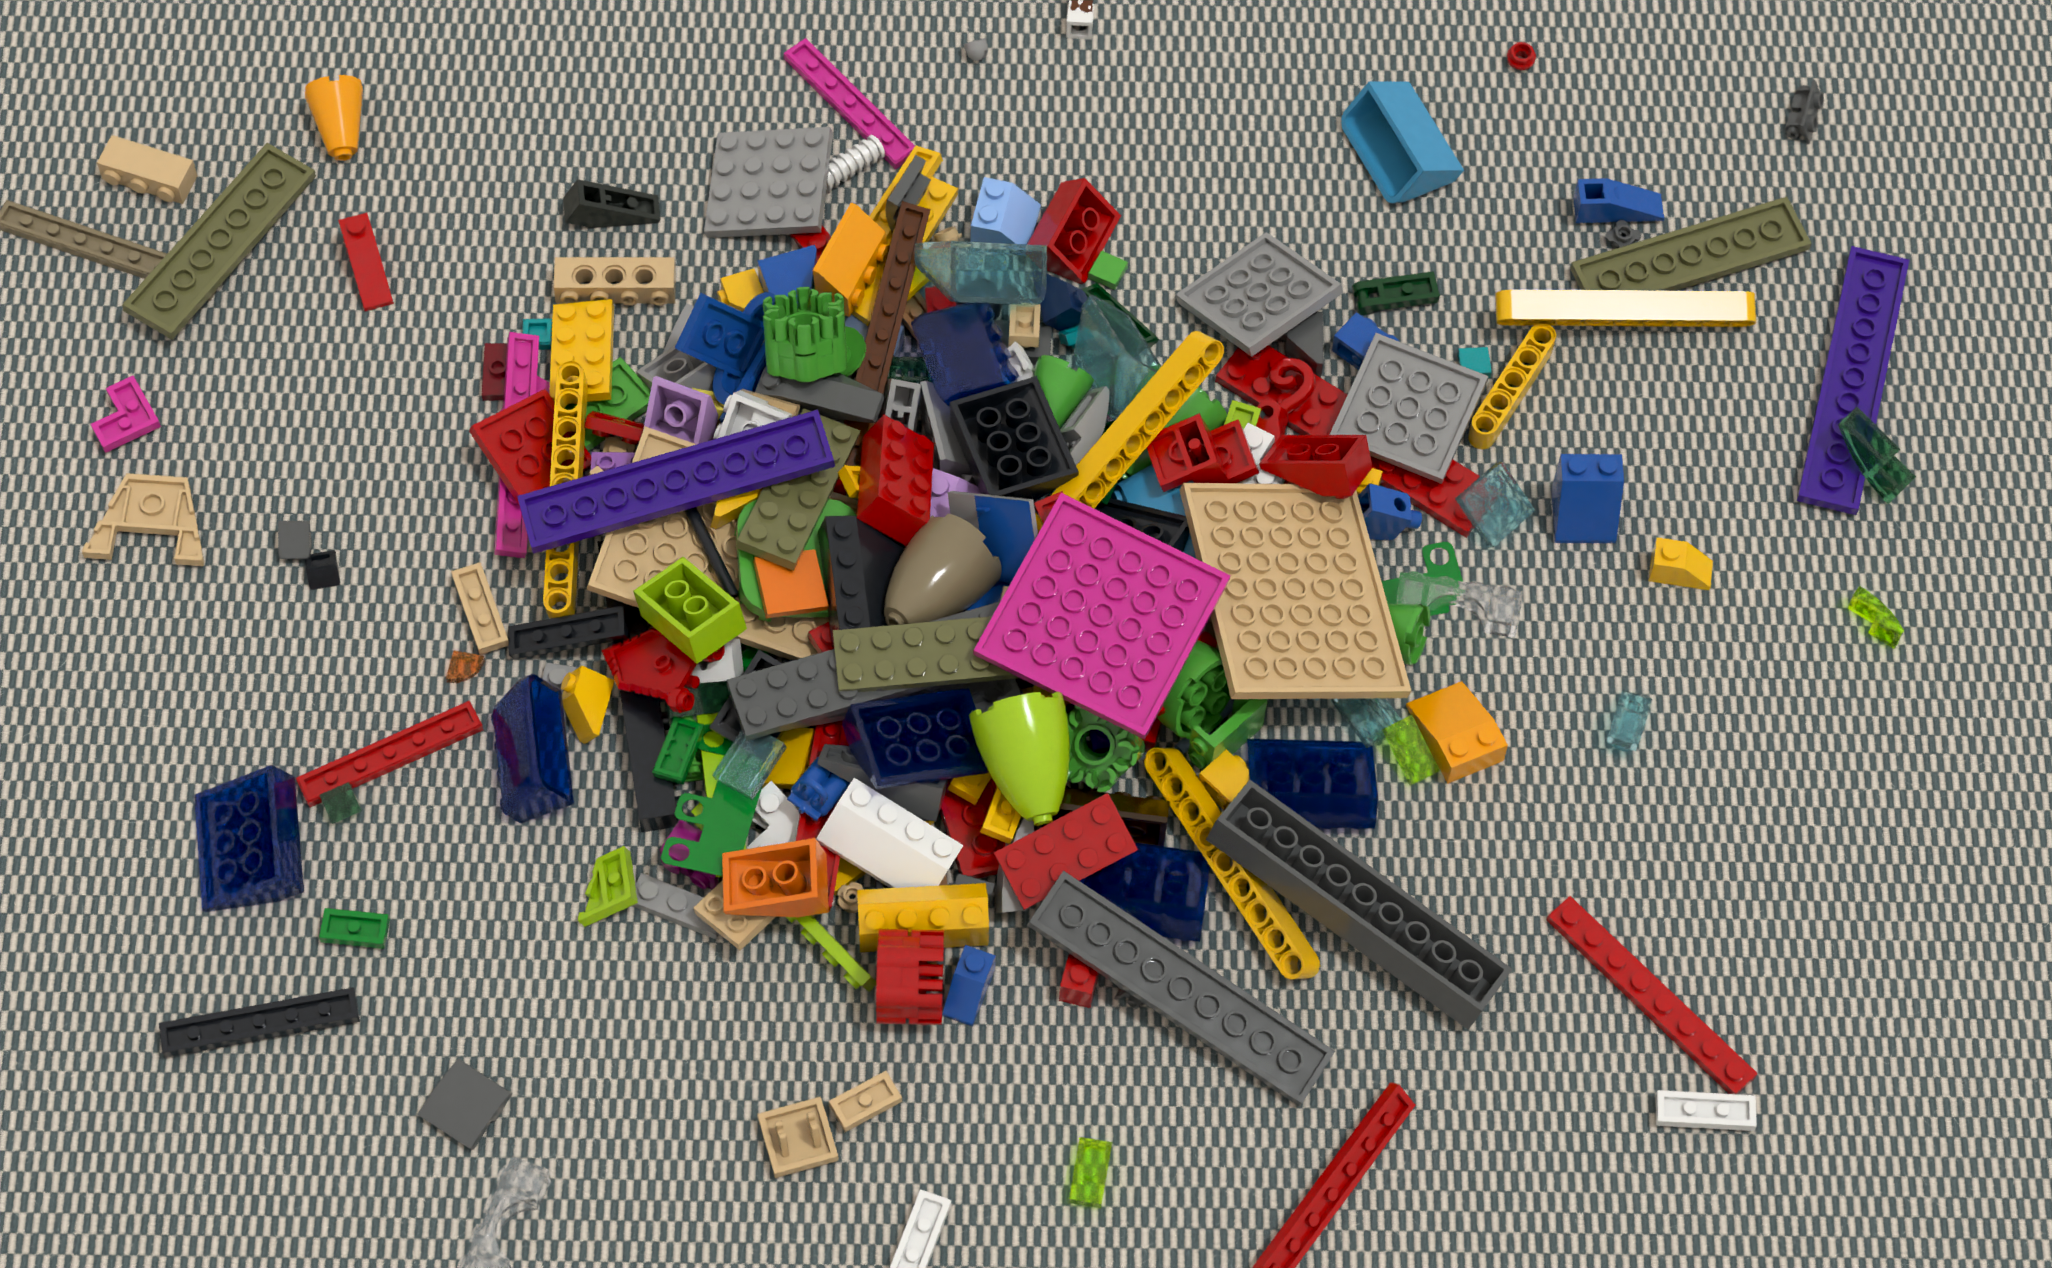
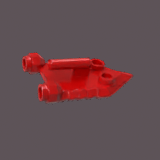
M650 629L641 633L640 636L632 637L631 640L627 639L623 643L619 642L601 650L619 690L635 691L637 694L651 695L655 698L660 697L666 700L673 712L682 713L692 709L695 702L694 695L684 686L694 689L699 686V677L691 675L697 664L657 629ZM725 646L716 650L703 661L714 662L720 660L724 655Z

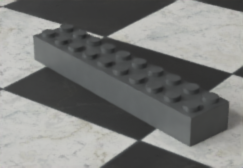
M1251 780L1246 783L1218 817L1206 838L1208 842L1468 1030L1512 971V968Z

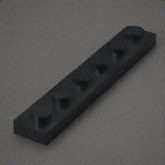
M352 987L159 1023L162 1053L164 1058L356 1023L360 1022L356 991Z

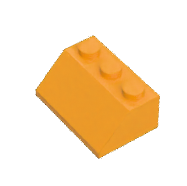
M850 203L812 270L814 286L818 294L832 292V302H835L834 295L836 293L841 294L844 297V314L848 317L851 316L855 307L861 305L864 298V290L868 284L871 285L874 282L877 267L880 262L886 260L889 249L886 241V232L854 203Z

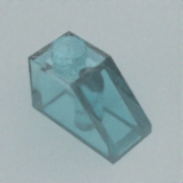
M1622 690L1606 742L1611 743L1612 747L1620 751H1637L1652 699Z

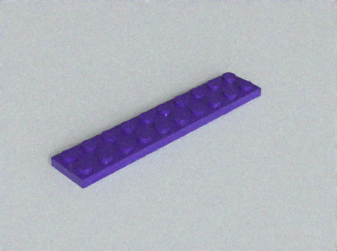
M1854 246L1850 248L1796 500L1798 502L1857 515L1910 259Z
M814 410L517 496L530 546L533 554L826 470L835 467V462L819 411Z

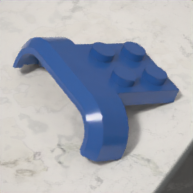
M764 292L755 296L742 312L700 293L675 349L717 367L713 377V392L716 399L723 405L728 396L733 395L764 341L763 300L770 296L772 297V305H775V295L777 294Z

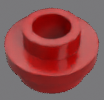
M1526 42L1514 44L1507 53L1509 65L1518 70L1531 68L1536 60V53L1533 47Z

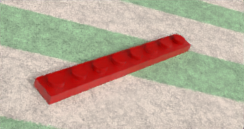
M1571 896L1548 915L1546 920L1728 1094L1738 1095L1756 1078L1758 1073Z
M1389 1083L1252 1268H1296L1416 1106L1399 1084Z

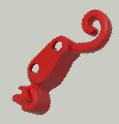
M1284 358L1277 361L1271 367L1269 376L1276 388L1290 390L1297 386L1295 377L1292 375L1288 377L1282 376L1288 371L1298 372L1303 376L1301 387L1280 404L1273 399H1267L1260 402L1257 406L1266 415L1263 418L1259 416L1256 427L1275 436L1273 445L1281 435H1286L1285 429L1288 423V414L1304 404L1315 389V375L1311 367L1300 359ZM1287 480L1284 482V484H1294Z

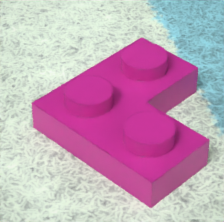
M133 375L106 388L107 394L117 412L91 423L92 430L105 453L161 427L157 416Z

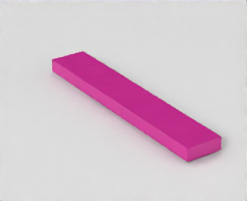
M804 38L783 53L784 60L865 140H867L869 135H873L880 140L885 150L884 159L895 170L904 164L915 145L807 38Z

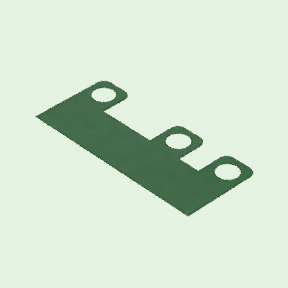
M705 724L706 729L698 749L725 755L713 797L708 798L684 793L679 797L675 810L677 819L704 825L699 842L677 837L668 838L663 848L661 860L668 865L723 876L722 853L744 850L773 749L763 761L725 738L722 745L710 747L705 744L704 735L712 731L709 729L711 724ZM688 800L699 801L703 806V811L695 817L687 816L682 810L683 804ZM675 844H683L688 847L690 854L683 861L673 860L669 856L670 847Z

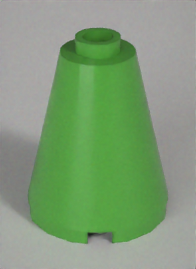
M1042 355L1036 362L1033 377L1037 376L1057 424L1061 428L1092 388L1094 379L1089 373L1079 367L1077 371L1068 367L1070 362L1054 356Z
M1388 603L1403 662L1408 665L1416 664L1427 640V637L1423 636L1424 626H1430L1429 607L1422 604Z

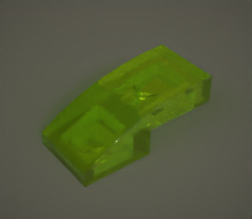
M1859 586L1853 594L1847 609L1872 623L1868 634L1895 649L1903 635L1904 629L1886 605L1869 591Z

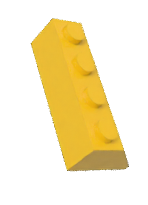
M986 883L857 890L860 952H877L879 929H908V936H911V930H944V948L965 947V945H989V913Z

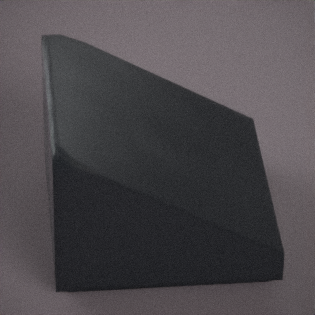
M335 550L314 553L310 555V558L305 559L306 573L311 590L340 585Z

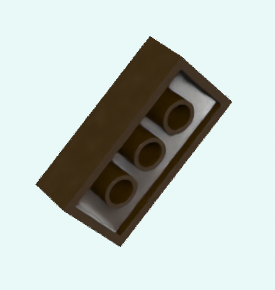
M1066 785L1058 814L1052 816L1053 821L1106 793L1097 792L1098 789L1084 788L1081 790L1069 788ZM1126 792L1109 793L1135 845L1164 849L1170 801H1164L1157 796L1142 798L1134 797ZM1047 824L1039 825L1038 829L1044 827Z

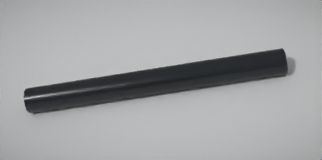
M697 507L684 510L723 590L731 597L736 598L739 596V592Z

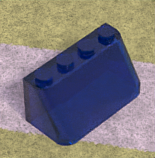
M975 300L924 313L911 321L912 329L934 388L942 401L949 407L950 401L1018 382L1019 374L1009 361L1011 354L1001 340V337H1003L1002 331L993 320L995 313L986 302L981 303Z
M535 674L520 678L497 702L491 714L496 740L494 742V749L498 760L497 778L501 788L500 807L505 815L520 824L574 804L562 691Z

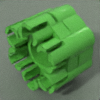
M798 287L796 290L788 292V297L786 295H775V305H772V297L770 296L763 300L766 370L768 374L800 382H812L847 369L844 297L841 294L836 293L834 295L835 302H832V292L818 294L817 290H810V287Z
M1076 705L1067 714L1070 738V761L1067 782L1071 780V783L1083 781L1092 789L1095 786L1098 787L1097 792L1108 791L1121 775L1131 766H1134L1142 757L1145 751L1144 741L1142 738ZM1099 730L1106 734L1110 741L1109 751L1105 753L1092 751L1086 742L1088 731Z

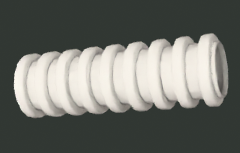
M869 135L867 140L863 139L860 141V145L855 144L852 146V149H846L845 154L840 153L837 158H831L826 190H832V185L838 186L840 181L845 182L848 179L847 176L853 177L855 172L860 173L863 170L862 167L868 168L870 163H876L878 161L877 158L883 159L885 157V150L880 140L873 135Z

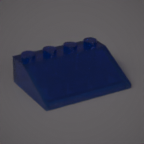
M969 688L850 704L842 723L851 753L876 789L989 773L976 744L969 719V714L976 710Z
M1247 739L1249 780L1256 783L1312 825L1324 829H1376L1378 790L1372 742Z
M270 765L194 795L202 911L211 912L274 903L304 892L295 776L274 765Z
M1135 843L1138 848L1137 851L1080 880V882L1161 936L1182 941L1200 942L1210 865L1200 851Z

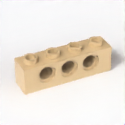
M555 257L553 287L556 303L565 304L612 299L613 304L624 305L675 304V257Z

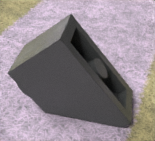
M1315 312L1279 337V340H1285L1286 354L1291 358L1306 362L1311 367L1313 373L1321 378L1324 364L1323 312Z

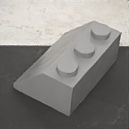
M674 345L636 371L639 378L650 390L653 377L657 376L691 389L713 391V377L717 367L675 349L676 345Z
M929 381L920 382V415L926 437L934 443V469L962 478V474L971 475V470L950 423V401L958 399L956 390Z

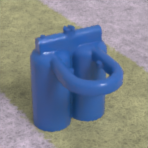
M819 757L812 762L792 786L791 794L787 798L789 802L799 808L798 812L800 814L806 813L814 821L826 816L850 785V782L818 765Z

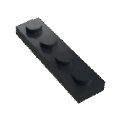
M624 605L508 626L509 656L513 659L629 639L628 609Z

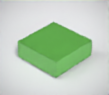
M1101 251L1088 273V279L1115 290L1128 268V262Z

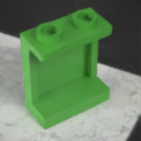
M1234 699L1232 716L1211 735L1207 734L1196 724L1191 729L1188 750L1191 762L1197 768L1205 769L1226 749L1233 755L1263 727L1267 699Z

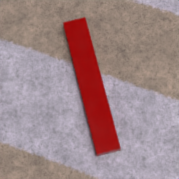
M469 700L296 777V781L309 808L479 733L484 730L483 725Z

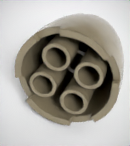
M947 514L945 517H934L932 515L928 523L921 527L912 537L894 568L885 597L884 616L887 625L930 622L961 613L980 600L999 581L1002 572L999 557L992 556L987 546L983 543L986 537L975 526L958 516Z

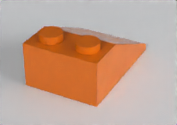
M816 838L722 853L723 905L725 914L804 917L829 913L827 855Z

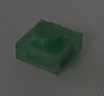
M350 781L319 795L332 824L362 811Z

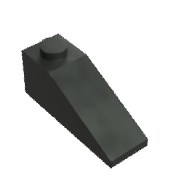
M577 179L563 197L565 223L598 228L659 223L661 220L658 195Z

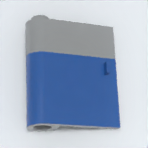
M958 491L947 492L950 514L968 521L986 537L983 543L987 546L992 556L999 557L1002 572L998 582L1011 583L1038 535L1033 499Z

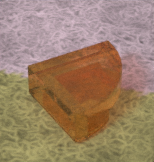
M454 650L446 676L447 683H460L474 677L485 663L484 656Z

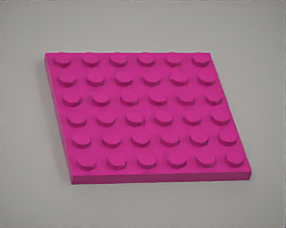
M1060 493L974 648L973 655L1047 692H1061L1064 700L1145 740L1228 585L1231 575Z

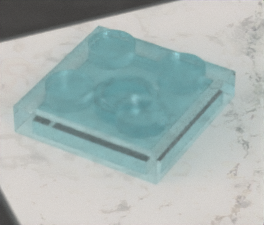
M1496 462L1455 498L1488 548L1495 547L1535 511L1503 462Z

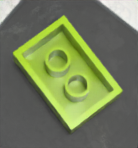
M684 557L633 591L641 617L696 664L747 629L740 603Z

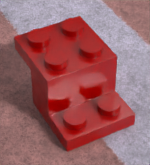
M1199 413L1162 429L1147 446L1163 492L1191 480L1194 483H1238L1259 474L1239 419L1210 431Z

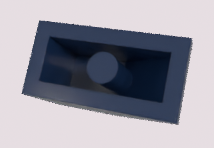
M1040 270L1034 272L1044 324L1058 331H1063L1090 317L1088 297L1082 289Z

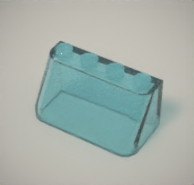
M966 241L915 243V264L917 268L951 302L1038 305L1045 298L1047 245Z
M1090 295L1082 304L1074 351V355L1077 358L1075 363L1093 377L1094 382L1092 386L1095 389L1103 386L1109 389L1107 414L1110 418L1116 420L1161 368V365L1128 314L1094 295Z

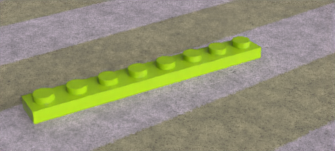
M699 803L691 811L695 816L702 813V804ZM694 823L701 831L703 830L704 825ZM812 915L786 917L791 923L797 920L804 927L800 932L812 945L819 942L826 949L822 955L834 967L840 964L847 971L844 978L855 989L862 986L870 992L876 986V980Z

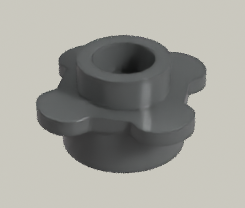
M1619 220L1616 222L1615 228L1606 233L1605 238L1616 249L1633 244L1634 241H1639L1641 233L1639 230H1633L1626 221Z

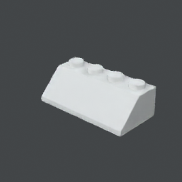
M853 778L816 838L820 845L889 888L939 886L963 847L956 840L856 778Z

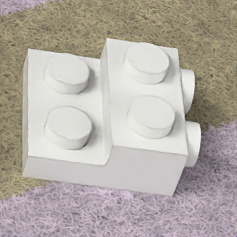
M740 390L728 396L723 411L726 412L723 424L720 423L713 439L790 418L793 414L768 404V401Z

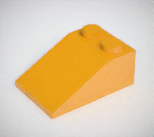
M1463 681L1406 703L1412 719L1447 784L1504 761L1508 747L1504 736L1494 718Z

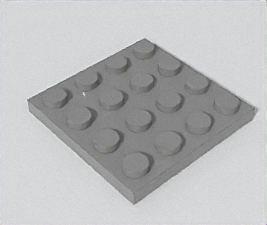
M831 127L718 133L704 228L707 238L821 232L833 139Z
M1265 232L1175 295L1178 304L1252 357L1343 293L1342 284Z
M1375 333L1330 435H1366L1370 456L1442 484L1486 386L1488 376Z

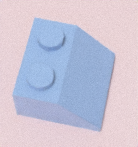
M984 177L971 223L970 245L1028 256L1024 249L1035 231L1041 204L1012 182Z

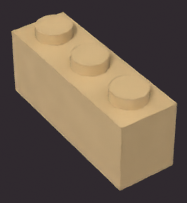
M111 135L97 161L101 177L107 183L112 185L120 184L141 194L149 193L158 196L166 202L174 201L183 204L197 178L193 160Z

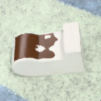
M1069 0L1066 38L1092 40L1093 0ZM1072 25L1088 27L1083 31L1075 30L1072 27Z

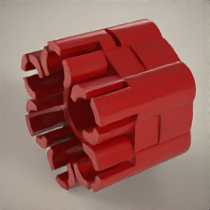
M879 929L876 1024H906V1018H909L910 1025H942L943 994L926 993V991L943 990V979L927 978V976L943 977V964H927V961H944V930H911V936H908V929Z

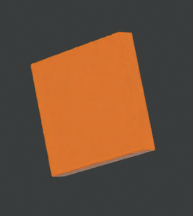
M815 549L803 551L794 571L763 558L754 557L753 564L766 619L826 611L829 605Z

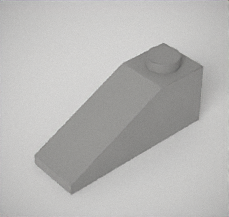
M887 379L880 418L886 415L893 420L901 422L905 427L913 431L921 384Z

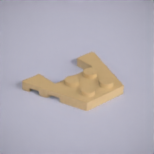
M126 473L108 504L109 509L102 520L98 521L94 528L95 533L89 543L86 542L82 549L84 558L112 560L117 532L178 536L174 557L176 564L204 566L205 562L188 478Z

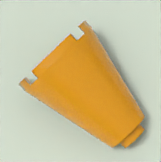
M339 75V80L330 81L329 76L321 77L305 86V99L328 155L335 157L338 161L349 160L358 151L363 87L360 79L348 75Z

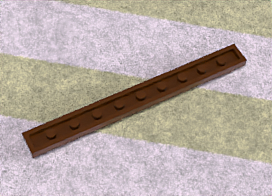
M904 201L901 202L865 337L866 356L861 366L857 369L855 381L882 394L885 389L930 209ZM844 420L843 424L860 430L859 438L846 465L861 466L862 439L875 423Z

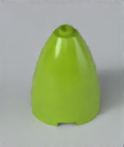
M1041 692L1017 695L993 702L994 705L990 706L988 711L984 713L981 712V709L971 712L969 719L976 744L985 766L1002 795L1026 821H1033L1034 826L1051 823L1053 821L1052 816L1058 814L1064 797L1070 761L1068 718L1062 693L1055 692L1052 693V697L1046 698L1044 695H1041Z

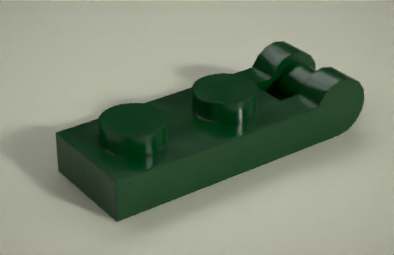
M1434 271L1364 280L1352 285L1353 295L1358 299L1356 308L1360 315H1369L1374 311L1439 303L1440 299ZM1377 293V297L1369 298V294Z

